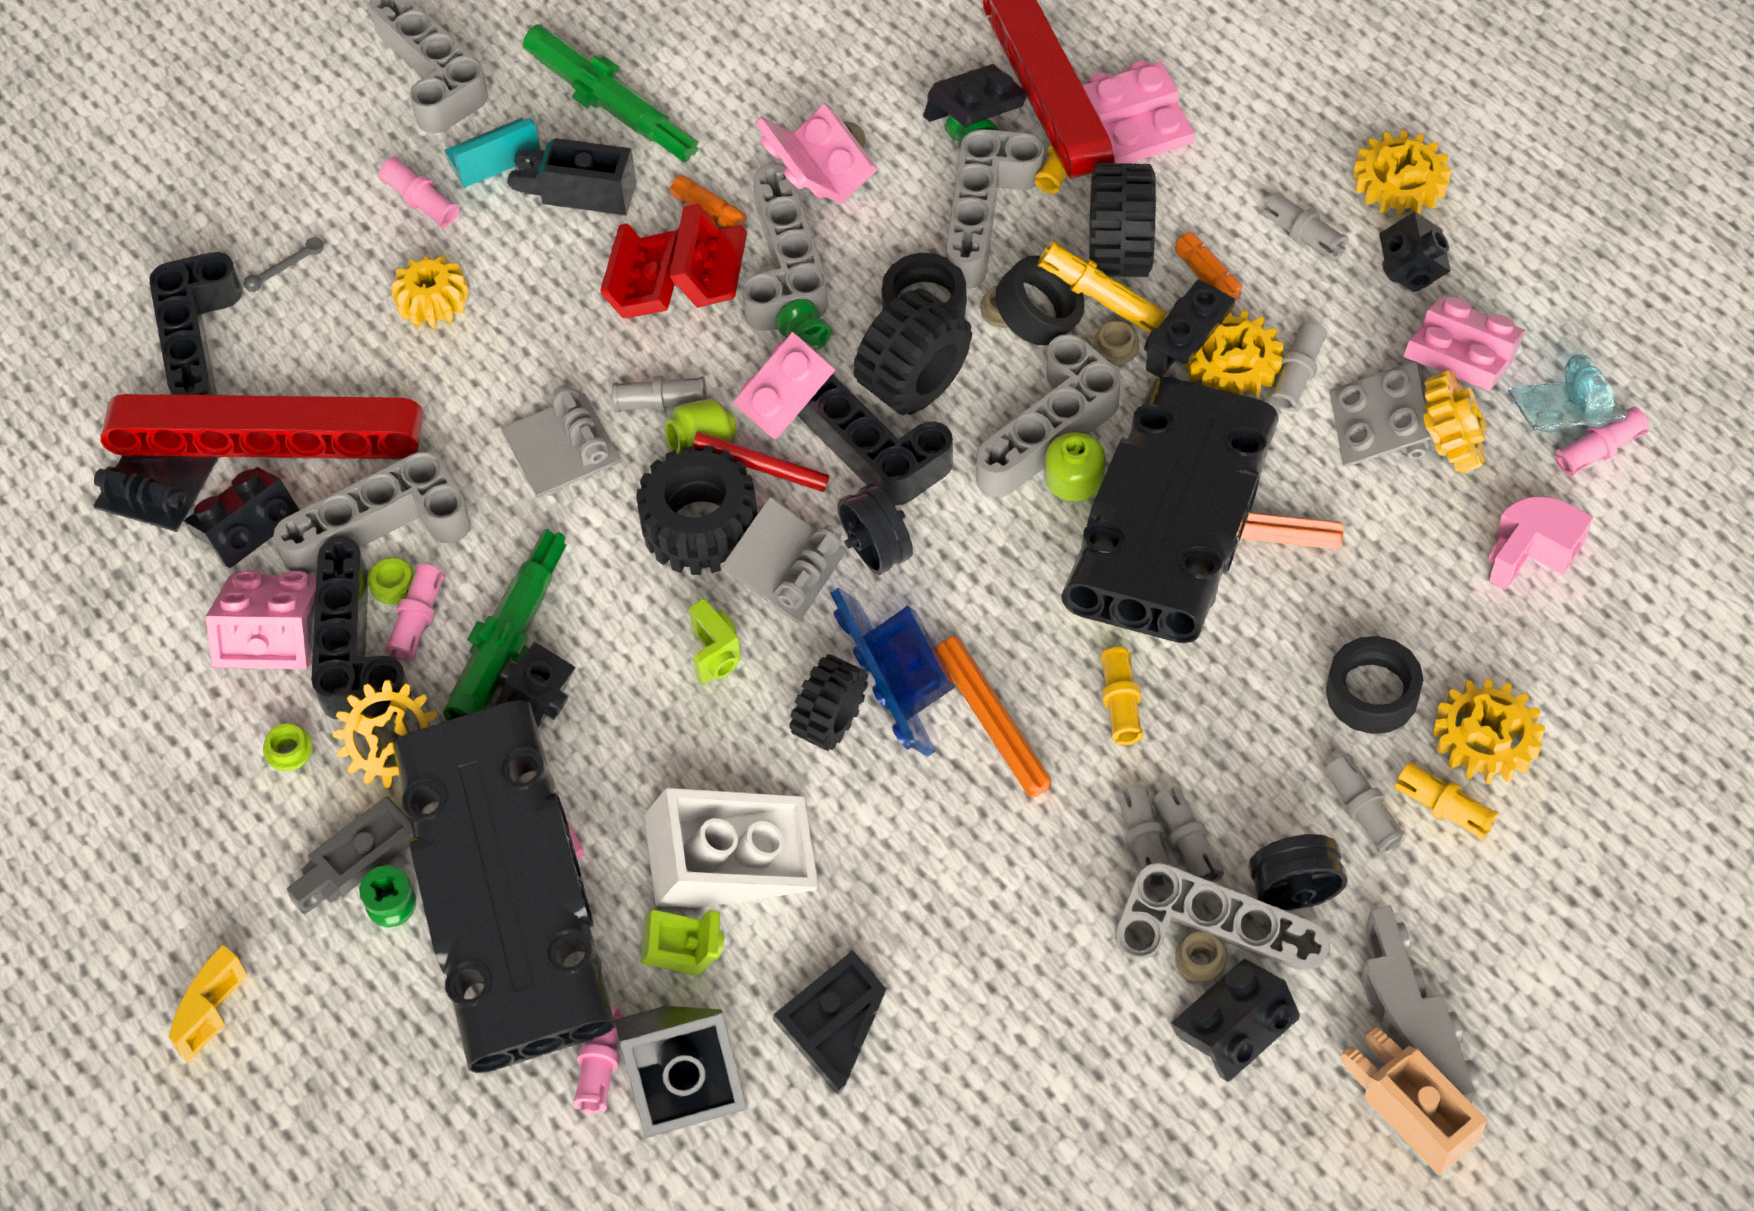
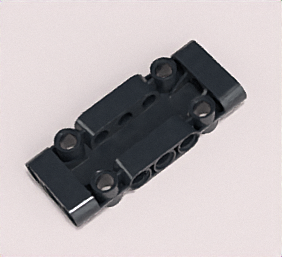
M1161 377L1154 380L1149 387L1142 406L1138 407L1134 412L1132 429L1128 439L1122 437L1119 441L1093 502L1087 526L1083 531L1080 552L1061 594L1062 603L1065 608L1083 618L1172 642L1185 644L1195 641L1202 631L1209 609L1216 601L1222 574L1227 575L1249 518L1256 497L1263 462L1279 422L1276 409L1270 403L1260 399L1172 377Z
M510 701L399 737L393 743V750L403 789L402 806L410 819L414 836L409 839L410 851L434 953L440 969L447 976L445 979V991L453 1002L468 1070L474 1073L495 1071L601 1037L611 1032L615 1028V1021L602 975V960L596 951L590 929L594 927L593 917L564 808L557 792H554V779L548 769L532 705L526 701ZM536 771V775L532 780L526 783H518L519 778L523 774ZM439 802L438 807L428 814H421L428 804ZM579 951L585 952L579 964L573 967L563 966L565 959L570 954ZM484 983L483 990L478 996L473 999H464V995L470 986Z

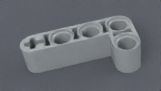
M369 0L374 25L380 39L422 77L410 90V98L417 125L421 130L432 134L441 133L474 113L486 103L488 91L483 68L479 60L413 0Z
M982 129L969 132L961 142L946 243V258L962 270L967 283V289L979 286L985 280L987 274L998 188L1025 190L1036 187L1035 176L1044 165V145L1041 139L1034 134ZM964 253L970 254V256L964 257Z
M779 164L762 166L753 176L756 211L775 266V270L758 273L749 277L742 287L746 321L749 326L760 331L777 329L775 325L777 315L784 307L796 300H811L819 310L818 318L826 312L828 307L825 271L796 186L788 180L783 172L786 167Z
M1065 334L1054 338L1049 343L1047 349V380L1054 390L978 447L976 453V481L978 488L987 496L1004 497L1044 469L1047 447L1058 436L1071 432L1089 434L1116 413L1120 395L1121 378L1119 371L1082 338L1076 335Z
M418 452L284 518L275 527L273 536L285 567L289 571L310 573L317 570L319 549L330 539L346 537L355 541L360 548L420 518L436 541L454 543L467 535L470 530V519L462 492L442 461L430 452Z
M1161 863L1150 864L1138 874L1115 936L1117 948L1122 955L1131 960H1146L1156 954L1163 942L1170 921H1174L1196 931L1214 935L1219 940L1299 970L1311 969L1324 961L1330 946L1325 930L1313 921ZM1151 875H1162L1169 880L1172 886L1170 898L1163 902H1154L1147 898L1143 891V882ZM1203 893L1216 897L1221 908L1218 918L1208 922L1197 918L1192 911V900L1194 897ZM1255 912L1265 917L1268 921L1269 931L1263 940H1250L1243 934L1241 920L1244 915ZM1280 921L1288 924V928L1283 933L1286 936L1298 939L1305 932L1312 935L1310 944L1317 947L1316 954L1309 953L1303 959H1300L1296 956L1298 948L1285 941L1279 943L1278 951L1271 949L1270 945L1279 934ZM1140 922L1150 927L1154 935L1151 947L1146 950L1137 951L1127 945L1124 932L1132 923Z

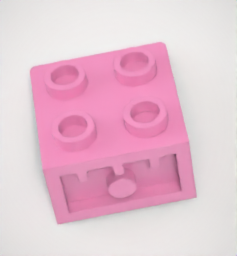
M825 103L794 133L762 116L755 122L764 135L760 139L763 146L774 157H780L787 166L783 172L788 180L800 190L804 187L808 188L821 200L827 197L841 204L878 170L834 109Z
M244 570L230 575L206 614L212 668L307 669L311 660L307 616L315 602L316 575H307V573L302 571H289L282 575H261L260 572L255 570Z

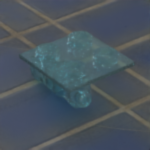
M1574 355L1568 360L1565 367V382L1508 388L1509 395L1532 430L1557 432L1565 426L1582 424L1591 427H1601L1609 424L1610 421L1626 419V414L1614 399L1613 388L1606 383L1604 376L1587 355Z

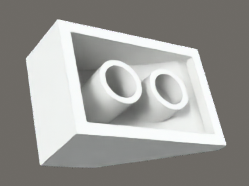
M666 788L644 814L655 905L657 907L703 908L813 891L818 888L804 796Z

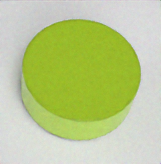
M389 557L378 561L372 566L367 576L372 596L384 604H398L401 599L406 598L415 572L411 564L402 558Z

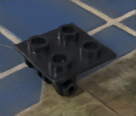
M122 455L116 467L108 466L106 469L100 468L97 470L94 476V484L100 487L101 493L93 507L101 511L177 532L218 458Z

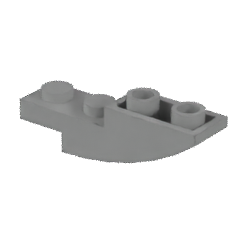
M1391 905L1371 909L1365 931L1374 958L1365 961L1360 981L1383 1032L1402 1050L1408 1046L1418 1049L1472 1103L1475 1092L1479 1090V1079L1472 1060L1464 1059L1459 1044L1462 1043L1463 1034L1457 1014L1454 1011L1448 1012L1443 995L1426 998V987L1422 973L1418 968L1412 969L1407 955L1411 948L1407 928L1403 922H1396Z

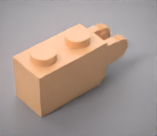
M1373 1027L1364 1035V1039L1373 1053L1385 1064L1384 1067L1378 1070L1358 1049L1351 1046L1340 1054V1059L1349 1073H1352L1353 1077L1366 1089L1364 1099L1441 1176L1479 1143L1487 1119L1418 1049L1408 1046L1402 1050L1382 1029Z

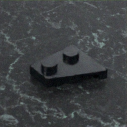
M852 950L774 1013L773 1021L838 1095L847 1084L887 988Z

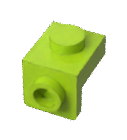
M705 598L688 608L692 632L706 647L693 657L696 679L702 686L713 678L722 679L728 676L735 669L737 663L741 661L738 636L736 635V628L732 620L722 609L716 612Z
M651 909L644 917L641 964L691 975H700L714 960L719 959L723 950L725 935L723 930H719L720 912L708 910L699 920Z

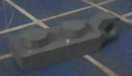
M385 796L308 855L310 861L301 869L304 875L286 888L291 902L305 915L325 899L332 903L340 896L343 897L360 884L369 871L385 865L409 846V839L414 837L409 817L388 796Z

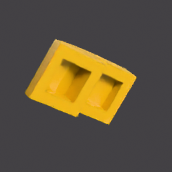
M223 944L209 958L192 981L179 1004L172 1022L168 1038L180 1057L187 1063L225 1026L216 1008L248 977L238 957Z

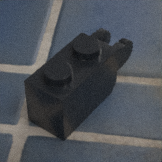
M559 138L549 141L545 150H529L528 148L518 150L514 163H516L515 166L519 167V170H511L507 178L508 187H511L512 190L541 196L542 204L618 215H627L637 183L631 148Z

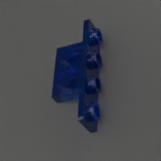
M838 587L830 593L837 606V609L833 611L834 617L840 627L848 635H852L857 645L852 651L858 663L865 671L871 672L876 682L872 686L876 699L884 709L891 711L896 721L892 725L896 738L907 750L913 748L926 757L930 756L936 750L917 713L953 690L956 686L920 617L914 609L906 606L873 629L858 600Z

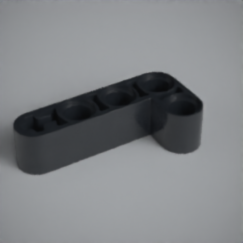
M209 252L166 262L156 267L150 275L149 284L167 385L171 395H217L202 314L233 306L242 296V286L231 257L221 252Z
M833 374L797 415L866 485L869 483L877 485L886 493L894 505H903L910 502L946 477L952 470L953 438L952 432L947 426L935 421L924 422L898 439Z
M337 537L325 542L319 549L317 556L311 681L321 709L332 719H339L336 717L338 711H352L353 707L347 700L349 695L353 694L361 700L366 698L364 693V685L370 683L378 693L382 692L380 688L383 686L384 680H391L394 692H399L405 683H408L403 666L397 659L391 656L365 657L368 572L359 546L355 541L346 537ZM344 573L345 578L339 577L338 575ZM346 606L343 609L336 610L339 607ZM346 646L341 650L334 651L338 647ZM345 687L340 692L331 693L337 688ZM391 701L375 702L366 707L362 713L373 717L386 713Z

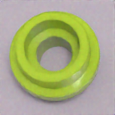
M290 723L280 724L271 729L263 744V754L267 763L279 771H293L302 767L308 762L313 752V743L308 732ZM285 746H297L291 752L281 753Z

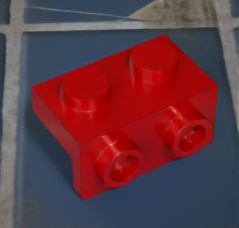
M699 203L683 207L680 226L677 229V241L673 261L670 264L669 277L697 308L735 298L747 237L746 229L742 225L721 230Z
M628 223L618 226L602 281L601 294L622 318H633L668 311L675 286L669 276L670 264L673 261L677 241V230L640 238Z

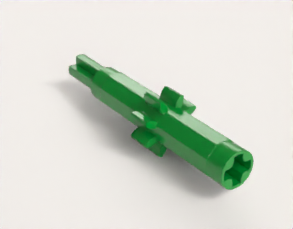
M542 24L534 25L527 32L523 40V49L568 82L576 90L572 98L586 109L590 106L594 108L601 106L636 133H640L651 142H657L684 163L698 152L699 148L697 145L699 141L671 122L669 116L659 110L656 105L621 81L615 75L620 67L605 56L600 59L596 55L592 59Z
M549 529L542 531L527 561L521 564L516 576L512 578L493 616H488L485 623L476 621L467 638L473 644L469 650L472 655L443 710V715L447 721L486 709L498 687L496 681L511 659L519 663L529 648L524 645L528 639L526 632L546 595L545 592L552 581L551 574L567 546L564 543L566 537L562 533L557 532L554 534Z

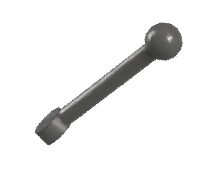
M312 237L306 241L305 248L257 276H247L244 279L245 289L249 292H256L260 289L261 283L310 254H320L324 249L322 240Z

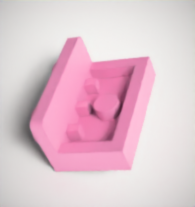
M792 332L785 341H782L774 348L771 358L761 370L746 381L741 393L733 403L762 430L776 440L836 369L808 343Z

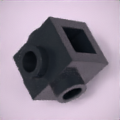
M1412 212L1379 233L1384 256L1382 267L1392 282L1400 283L1412 292H1418L1451 272L1447 255L1449 244L1443 235L1442 229L1417 212Z
M534 641L519 663L511 659L501 672L496 685L501 687L502 690L494 706L510 701L529 702L532 705L537 727L539 728L546 716L555 720L570 696L564 690L576 667Z

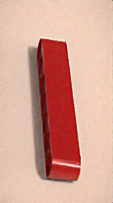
M982 0L986 16L991 15L988 18L989 23L1022 88L1028 92L1027 98L1068 178L1074 179L1092 174L1096 163H1115L1109 135L1037 0Z
M121 394L112 397L108 402L100 442L109 452L123 456L404 459L418 452L423 409L417 402L401 397Z

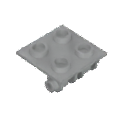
M1413 361L1330 390L1343 466H1351L1399 449L1407 454L1411 460H1419L1426 456L1429 440L1432 437L1426 429L1423 414L1426 413V400L1418 362Z
M560 385L553 391L552 407L501 428L536 497H540L622 462L585 393L579 395L576 389L570 388L568 385Z
M769 497L721 566V569L792 620L799 623L846 551L840 547L842 534L836 527L826 525L824 529L816 530Z

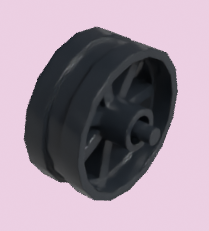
M869 483L860 488L858 493L854 495L849 494L839 500L837 503L838 515L848 538L844 541L848 549L853 547L874 574L881 575L889 571L896 563L901 564L912 557L913 546L903 521L906 518L902 510L898 511L886 493L877 485Z
M1303 834L1286 837L1259 849L1250 858L1248 866L1251 879L1255 882L1254 891L1256 899L1288 911L1313 907L1338 896L1346 888L1348 881L1345 867L1340 862L1342 855L1338 843L1334 838L1322 834Z

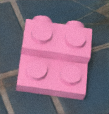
M1140 60L1130 65L1124 73L1110 76L1108 73L1101 72L1092 76L1087 84L1082 85L1109 135L1115 163H1131L1194 143L1195 133L1178 104V89L1162 61L1149 64L1145 60Z
M1440 296L1428 309L1422 327L1409 340L1403 357L1440 372L1449 370L1450 373L1453 372L1456 378L1490 391L1513 363L1525 329L1514 326L1515 323L1506 316L1500 314L1487 315L1471 309L1472 306L1463 299Z

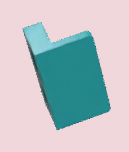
M519 118L447 148L444 152L446 160L463 188H466L516 167L514 158L518 150H522V148H528L529 150L541 149L536 125L531 118L526 120Z

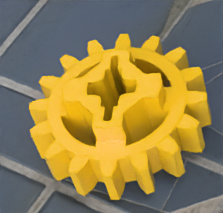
M1401 130L1399 138H1393L1388 131L1383 132L1382 142L1370 138L1368 139L1367 149L1360 148L1353 171V179L1357 180L1355 190L1357 193L1366 192L1364 203L1367 205L1373 204L1376 201L1379 202L1380 213L1384 214L1391 207L1395 208L1397 217H1402L1405 209H1411L1412 212L1415 211L1420 214L1423 204L1433 209L1436 207L1437 198H1444L1446 195L1451 174V168L1447 167L1448 155L1437 154L1439 146L1437 142L1425 145L1423 143L1424 135L1421 133L1414 139H1409L1406 130Z
M1243 310L1239 317H1232L1230 312L1188 364H1183V367L1189 368L1188 379L1191 382L1202 380L1201 385L1243 395L1244 391H1249L1255 397L1260 396L1261 384L1271 388L1274 385L1275 374H1280L1283 342L1276 341L1277 329L1269 328L1264 330L1265 318L1262 316L1254 321L1248 320L1247 310Z
M1449 370L1428 377L1424 383L1427 389L1425 396L1428 403H1425L1426 413L1423 414L1426 429L1435 443L1437 452L1441 456L1447 454L1449 462L1454 463L1456 471H1461V474L1483 466L1486 460L1483 454L1485 447L1482 441L1486 440L1484 431L1487 430V424L1475 400L1473 391L1470 388L1463 389L1461 382H1457L1455 374L1453 372L1450 373Z
M1486 678L1482 689H1477L1471 680L1466 681L1462 694L1457 690L1451 689L1446 703H1440L1435 717L1437 720H1435L1432 731L1433 736L1439 738L1436 751L1438 754L1451 753L1448 767L1454 769L1459 765L1465 766V778L1468 780L1476 772L1483 773L1486 784H1491L1495 773H1500L1502 778L1509 782L1512 780L1515 768L1526 773L1529 770L1532 759L1538 758L1542 746L1541 740L1545 731L1544 725L1537 724L1541 711L1539 708H1526L1529 698L1526 692L1518 695L1516 698L1510 694L1512 684L1508 682L1503 685L1501 690L1494 689L1493 682L1489 678ZM1463 713H1466L1467 718L1462 719L1461 726L1456 727L1457 719ZM1517 735H1520L1521 742L1514 749H1511V742L1515 741Z
M384 680L382 692L378 693L370 683L364 685L366 698L361 700L353 694L349 695L347 700L353 707L352 711H338L336 714L337 718L346 723L345 728L333 731V737L345 739L346 744L336 754L338 757L350 755L353 762L349 765L347 771L351 774L361 767L366 771L364 783L368 785L376 775L382 776L384 787L390 788L393 776L399 775L397 765L384 766L388 756L394 753L393 743L395 740H392L382 750L381 755H379L381 735L374 732L376 725L383 727L393 718L394 713L397 712V717L394 721L396 723L395 732L403 736L410 733L405 720L408 708L416 715L421 729L429 727V722L439 715L437 710L427 712L423 710L422 706L428 698L425 693L418 696L415 700L409 697L411 684L405 683L399 692H394L391 680ZM391 701L386 713L376 717L362 713L366 707L375 702ZM355 731L366 737L371 749L367 759L357 747Z

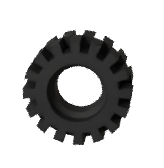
M827 654L825 658L822 657L818 662V667L814 666L810 671L809 680L805 679L801 687L804 689L801 695L796 697L794 703L797 706L791 712L790 717L793 719L789 723V728L792 729L791 733L826 751H829V749L833 750L836 744H840L844 738V732L848 731L851 727L853 718L858 716L860 711L858 710L859 704L863 703L865 698L863 692L868 687V682L866 681L868 673L834 655Z

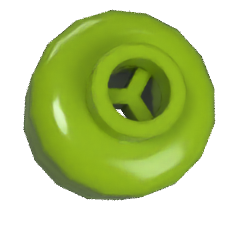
M708 398L675 407L670 415V419H667L665 422L664 430L670 451L675 450L677 454L685 452V447L692 446L697 431L731 442V439L736 436L737 427L733 414L730 411H725L720 402Z
M1071 432L1058 436L1047 447L1045 454L1044 477L1047 487L1055 496L1066 501H1084L1095 496L1105 476L1106 457L1104 449L1097 439L1085 433Z

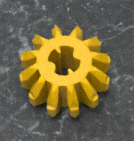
M425 253L423 261L419 262L408 258L407 269L396 270V282L391 284V294L393 301L396 302L397 311L403 320L410 319L416 328L425 321H428V324L434 330L437 320L443 319L452 324L453 313H464V300L468 299L469 293L467 281L464 280L462 269L458 266V263H450L444 254L432 260Z

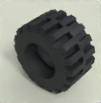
M1096 163L1091 174L1089 259L1097 263L1096 268L1108 276L1148 277L1153 268L1156 219L1155 172L1151 164Z
M917 288L914 291H907L883 309L866 331L854 359V377L859 384L900 415L915 414L935 401L949 387L959 373L970 349L973 333L971 332L972 326L964 317L927 290Z
M695 446L685 447L684 453L677 454L675 450L666 453V460L664 462L657 459L650 465L651 474H643L640 480L641 489H637V508L646 547L650 553L655 552L656 560L662 565H665L670 560L673 571L682 573L684 567H690L691 575H701V568L710 567L711 574L721 571L720 564L726 561L758 514L753 479L751 475H747L746 466L741 461L734 463L733 455L726 451H723L720 455L716 454L715 447L705 446L703 451H695ZM694 502H710L719 506L714 512L702 517L691 518L677 514L681 508Z

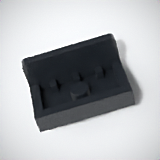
M990 64L934 83L927 95L928 101L923 117L928 122L951 116L963 127L1023 107L1028 92L1014 82L1009 74L1002 72L994 64Z
M1198 279L1188 292L1177 300L1171 312L1159 327L1154 328L1148 336L1144 346V351L1147 352L1146 371L1161 378L1176 360L1183 364H1188L1232 311L1235 299Z
M256 467L255 469H248L238 474L232 480L231 486L218 496H212L201 501L194 508V513L183 521L196 538L212 547L224 566L231 568L271 539L274 535L275 527L281 520L300 511L280 478Z
M1244 958L1174 1019L1171 1025L1175 1034L1182 1041L1209 1056L1219 1077L1229 1082L1297 1022L1300 1014L1286 981Z

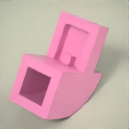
M1530 497L1512 504L1501 516L1495 538L1498 541L1488 558V561L1494 564L1489 581L1507 590L1528 557L1564 574L1585 543L1593 516L1564 501L1550 497Z

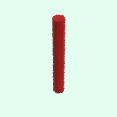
M698 431L692 443L696 451H703L705 446L715 447V452L718 455L723 451L732 454L734 463L741 461L748 468L821 492L825 491L829 481V474Z

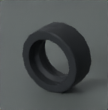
M922 252L907 255L893 263L883 276L881 289L882 309H885L898 297L900 291L909 285L930 282L945 287L951 294L950 299L945 304L962 317L965 316L967 304V283L962 270L944 256L936 253Z
M1030 255L1018 261L1001 278L996 287L995 302L1001 318L1009 329L1021 339L1035 345H1049L1054 338L1068 334L1079 324L1084 315L1085 299L1082 292L1079 294L1069 289L1070 284L1055 274L1039 267L1037 263L1040 256ZM1024 283L1038 288L1047 296L1053 304L1056 318L1044 314L1034 306L1026 294Z
M1381 636L1357 638L1345 644L1333 657L1326 685L1329 707L1341 722L1353 730L1378 734L1389 733L1404 726L1416 712L1424 681L1421 664L1411 650L1396 640ZM1376 665L1387 668L1396 674L1402 681L1404 690L1398 700L1390 704L1374 705L1363 702L1350 693L1345 684L1346 676L1350 670L1359 666Z

